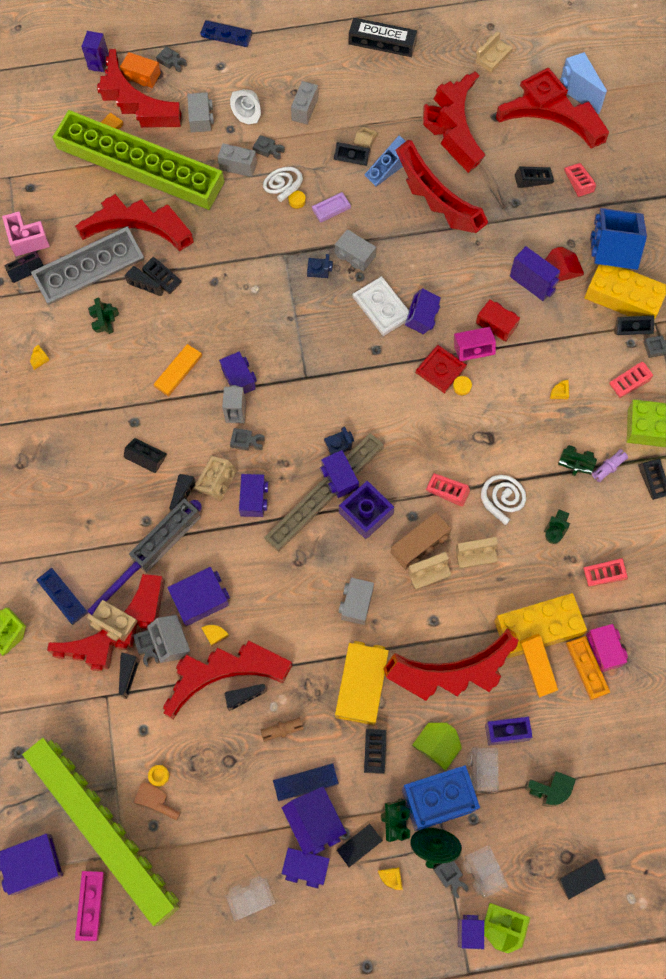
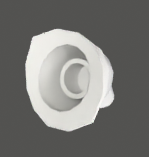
M248 89L232 92L230 105L238 120L248 125L257 123L261 116L260 102L257 94Z

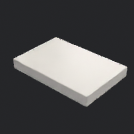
M382 276L352 294L353 299L382 336H385L406 322L409 310Z

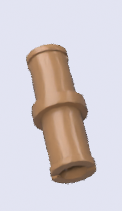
M300 717L283 723L280 721L277 725L260 729L263 741L266 742L278 737L285 738L287 734L303 730Z

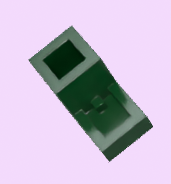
M555 771L552 773L548 786L530 779L527 781L525 790L530 791L529 795L541 799V797H544L542 806L553 807L565 802L570 797L576 779Z

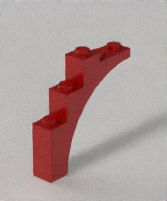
M109 49V56H106L108 69H105V76H100V83L97 84L98 94H101L102 100L116 101L117 107H120L122 114H136V120L139 121L141 128L181 127L182 113L180 103L154 99L132 87L119 70V59L116 49Z
M476 71L470 75L466 74L460 82L456 81L453 84L449 81L445 85L442 83L436 89L437 93L433 98L442 108L437 122L446 131L440 144L468 173L476 168L486 156L471 135L465 116L467 92L473 87L480 76Z
M524 91L523 97L503 103L497 108L496 119L499 123L522 117L551 120L574 131L591 149L606 143L609 130L590 102L573 107L566 95L539 109Z
M407 140L395 150L408 176L406 182L412 194L424 196L431 211L444 213L450 228L477 233L488 224V220L481 207L462 200L438 180L423 161L412 140Z
M116 194L101 202L103 209L96 211L92 216L80 221L75 226L82 240L106 230L128 226V228L149 231L161 236L179 252L194 243L191 231L168 204L160 207L153 213L142 199L132 203L127 208Z
M142 574L139 588L132 602L124 611V613L137 620V623L124 642L120 639L117 642L107 636L108 632L101 630L81 640L65 643L49 642L47 651L53 655L52 657L64 659L65 656H69L73 660L84 661L86 658L85 663L93 671L109 669L113 646L119 650H127V647L133 648L135 641L133 635L136 634L137 625L140 628L148 629L147 626L156 618H159L165 584L163 577Z
M507 628L495 642L481 652L459 661L440 664L418 662L394 653L383 670L387 679L425 701L434 695L437 686L458 697L461 692L467 689L469 681L490 692L500 681L501 675L498 668L504 665L509 653L516 649L519 639L512 630Z
M249 640L246 645L243 644L238 652L239 658L218 647L215 652L212 651L207 660L208 665L186 655L184 659L181 658L176 666V673L182 680L176 682L173 688L175 692L172 698H168L163 706L165 711L163 713L174 720L182 706L194 694L204 687L225 678L254 675L284 683L292 668V662Z

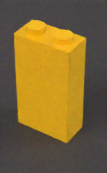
M359 641L349 643L335 718L375 726L385 674L383 668L387 663L389 650H385L384 646L373 645V647H369Z

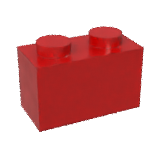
M489 299L477 315L476 324L482 328L490 327L493 335L507 342L518 327L520 317L513 311L503 308L500 303Z

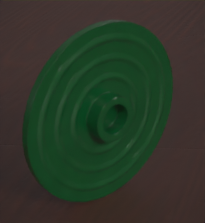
M424 828L415 832L410 840L413 852L425 860L426 867L430 869L437 864L455 861L461 855L462 845L459 839L443 829Z

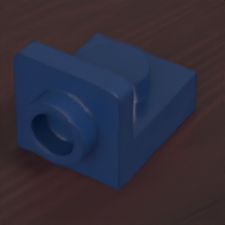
M326 254V259L309 258L307 277L328 278L329 271L332 272L333 261H330V254Z
M345 427L341 428V432L324 438V443L330 455L341 450L343 452L351 450L352 442H354L352 433L350 431L347 432Z

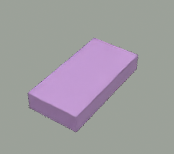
M343 192L312 206V211L321 223L350 209L351 205Z

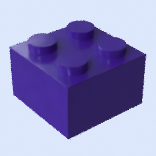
M366 481L339 505V514L366 540L394 514V506L374 486Z

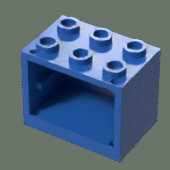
M600 208L599 214H596L594 219L595 231L592 230L590 236L591 256L594 257V264L638 270L647 239L644 215L641 213Z
M466 765L405 784L402 788L406 806L410 809V818L414 831L431 827L480 809Z

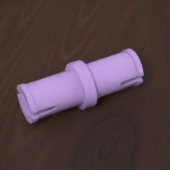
M619 449L610 459H605L603 465L592 472V476L594 479H597V482H601L607 475L614 473L617 467L628 459L625 452L622 454L623 450Z

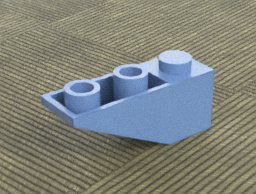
M400 135L364 174L375 186H378L403 167L395 151L406 142Z

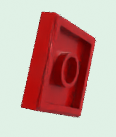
M549 67L520 83L521 88L539 109L568 93L566 87Z
M437 345L416 369L415 373L445 394L454 383V380L467 368V364L459 361L457 357Z

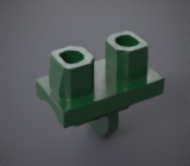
M98 297L94 299L95 304L88 308L91 317H98V320L91 323L92 329L96 333L103 331L108 334L113 333L112 322L119 315V310L116 307H112V304L101 302Z
M570 445L563 449L558 465L571 469L572 476H576L577 471L589 475L592 474L597 462L593 452L585 451L583 454L576 452L577 449L574 446Z
M558 509L556 516H551L544 530L545 538L549 543L557 544L563 539L570 526V523L567 522L569 513Z
M402 798L395 802L385 803V812L381 814V821L385 822L386 841L388 842L403 841L410 838V830L406 827V820L410 817V809L406 807V801Z

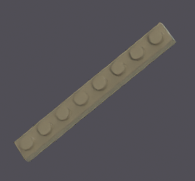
M371 433L346 456L355 476L384 448V444ZM327 477L264 537L276 551L279 552L336 496L329 489L328 483L330 482Z

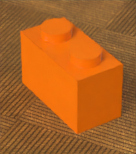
M128 52L120 66L121 73L127 81L153 88L161 74L159 62Z

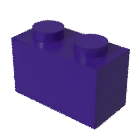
M87 31L81 47L88 70L104 72L107 66L106 56H109L104 34Z
M423 288L415 293L405 326L421 334L432 330L436 322L434 320L435 315L440 309L439 302L441 297Z
M240 351L219 360L221 369L230 386L243 387L244 394L256 389V376L253 371H249L248 360L246 357H242Z
M343 450L321 459L322 466L320 471L324 478H328L330 482L328 483L329 489L332 494H336L337 498L352 493L359 488V481Z
M241 474L240 516L263 517L264 511H267L268 500L265 499V493H268L269 482L265 481L263 474Z
M529 717L488 721L485 724L488 746L525 742L533 738Z
M288 848L281 874L286 875L285 880L298 883V879L307 881L306 886L318 889L319 884L324 886L330 858L311 853L304 855L303 851Z
M463 915V919H458L459 948L484 949V920H479V915Z

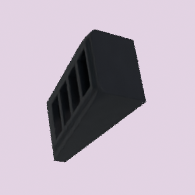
M519 166L515 173L518 188L554 183L551 167Z
M152 257L142 267V271L158 282L161 288L169 294L182 283L175 274L155 257ZM172 279L173 281L167 286L166 284Z
M133 266L125 274L129 285L158 296L163 295L161 285L137 267Z
M660 458L638 464L652 500L665 497L666 476ZM654 467V470L649 471L648 468ZM652 474H657L656 478L651 479ZM660 481V484L654 486L653 482ZM663 488L664 491L656 493L655 489Z
M178 475L169 507L170 512L184 498L187 499L196 483L193 476Z
M121 653L119 695L127 699L140 661L136 656Z
M265 684L225 692L227 709L229 711L234 710L267 692Z
M366 729L364 773L385 774L387 730ZM370 736L382 737V740H370ZM369 745H381V749H369ZM369 754H381V758H371ZM369 762L381 763V767L368 766Z

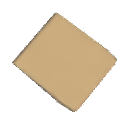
M362 127L357 131L354 143L370 148L378 133L369 128Z

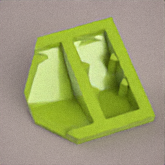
M10 608L0 610V654L2 656L6 655L23 639L26 625Z
M428 723L412 744L414 748L445 771L462 749L456 729L448 723Z
M489 903L484 921V936L499 951L507 954L523 947L531 917Z

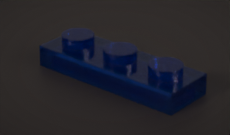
M205 20L200 34L202 38L248 48L252 37V30Z
M50 568L36 579L72 625L88 614L84 606L53 568Z
M333 763L273 780L278 802L307 794L323 786L324 788L339 785Z

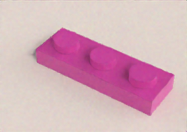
M82 871L75 940L98 941L105 872Z

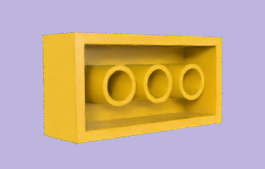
M599 264L584 299L627 316L654 315L655 320L666 296V284L626 268Z
M573 593L497 615L494 620L499 637L509 628L519 639L516 649L509 653L507 659L524 654L520 640L539 634L545 648L581 637L587 632Z

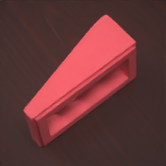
M581 163L564 168L578 197L595 191L596 184Z
M641 362L609 384L618 397L621 398L650 382L653 374L646 364ZM626 378H627L628 381L631 383V386H630V385L627 383V381L625 380ZM619 382L622 383V385L625 387V390L621 388V386L618 384Z
M435 473L426 488V491L462 507L470 493L468 485ZM440 481L438 489H435L437 482ZM445 484H447V487H446L445 491L443 492L442 490H443ZM452 487L455 488L453 493L450 494Z
M623 558L583 567L588 587L628 579ZM614 566H618L620 575H616ZM610 567L612 577H608L606 568ZM598 569L603 570V579L600 578ZM590 571H595L597 580L593 581Z

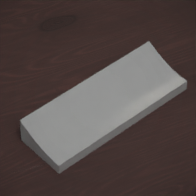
M127 226L32 271L31 274L47 304L50 305L144 260V256Z

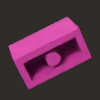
M490 327L454 334V348L459 361L496 355V340Z
M613 624L592 629L586 634L601 672L622 667L627 663V652L625 648L621 647L619 641L621 639L618 629L614 628Z

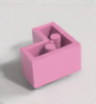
M20 212L2 216L9 244L15 256L50 247L41 221L25 225Z

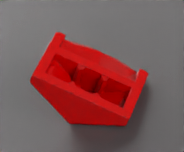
M425 104L423 106V125L434 135L444 134L446 131L437 122L442 108Z
M564 247L552 249L545 258L547 262L560 270L559 282L584 275L576 253Z

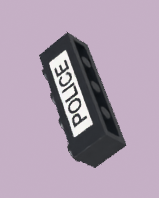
M353 17L349 30L348 44L412 57L417 41V30Z

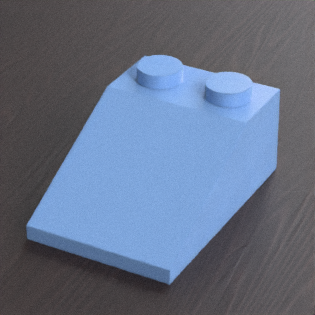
M584 52L566 58L560 81L568 90L567 94L581 104L590 102L596 113L599 114L607 90Z

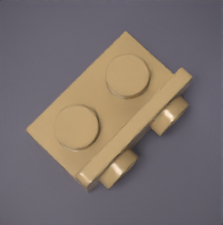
M498 31L493 36L491 35L483 46L481 45L476 52V63L491 73L512 53V47L500 40L501 33Z
M211 456L194 489L197 492L213 496L217 501H221L235 477L237 469L229 460Z
M492 537L458 543L455 551L459 568L496 563L498 561L496 554L497 538Z
M446 552L409 566L408 574L416 590L451 576L447 565L449 558Z
M103 600L93 615H88L87 617L91 622L90 626L99 632L101 629L108 632L107 636L116 642L118 639L124 642L137 623L136 619Z

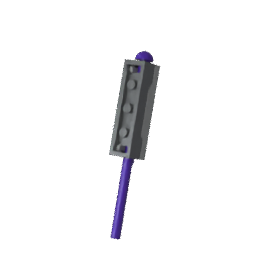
M184 498L129 553L134 563L87 612L93 615L101 601L107 602L140 568L147 573L201 518L199 514L202 509L201 503L198 500L188 502Z

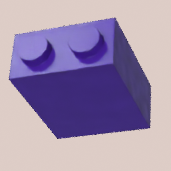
M525 246L514 258L510 277L544 301L555 293V286L560 280L558 279L560 270Z
M211 567L167 587L186 627L229 606L227 600L230 599L226 588L221 589L219 582L222 580L218 572H213Z
M324 786L295 798L281 807L304 855L310 852L316 855L325 850V845L328 844L329 847H332L341 842L340 837L346 834Z
M44 834L0 851V871H2L4 878L2 880V887L8 895H16L63 877L51 834Z

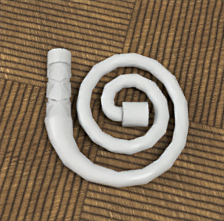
M294 167L279 168L266 177L263 182V188L270 194L281 193L277 196V199L282 202L298 190L303 181L302 173ZM283 171L295 172L297 174V180L292 184V176L289 173ZM281 176H286L289 178V182L286 186H284L285 181L284 178H282ZM275 180L279 185H273V181ZM268 181H269V186H270V188H272V189H277V190H270V189H268V188H267V183H268Z
M492 476L481 489V499L487 511L502 521L504 525H507L510 519L498 510L487 497L489 484L494 480L505 479L511 481L519 488L522 494V501L514 508L504 507L496 497L499 488L507 487L502 492L501 500L506 505H515L519 501L520 494L513 484L502 482L493 489L492 498L494 504L507 512L519 511L524 507L526 492L522 485L510 476ZM513 490L515 499L513 501L506 500L505 498H508L513 493Z

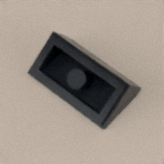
M337 142L334 160L367 166L371 149Z
M37 251L4 265L13 283L31 276L32 271L44 266Z
M654 315L617 317L614 334H654Z
M136 438L124 450L125 459L153 473L158 471L167 456V453Z
M369 824L336 851L348 868H350L383 840L371 824Z
M593 859L557 880L569 900L606 878L598 860Z

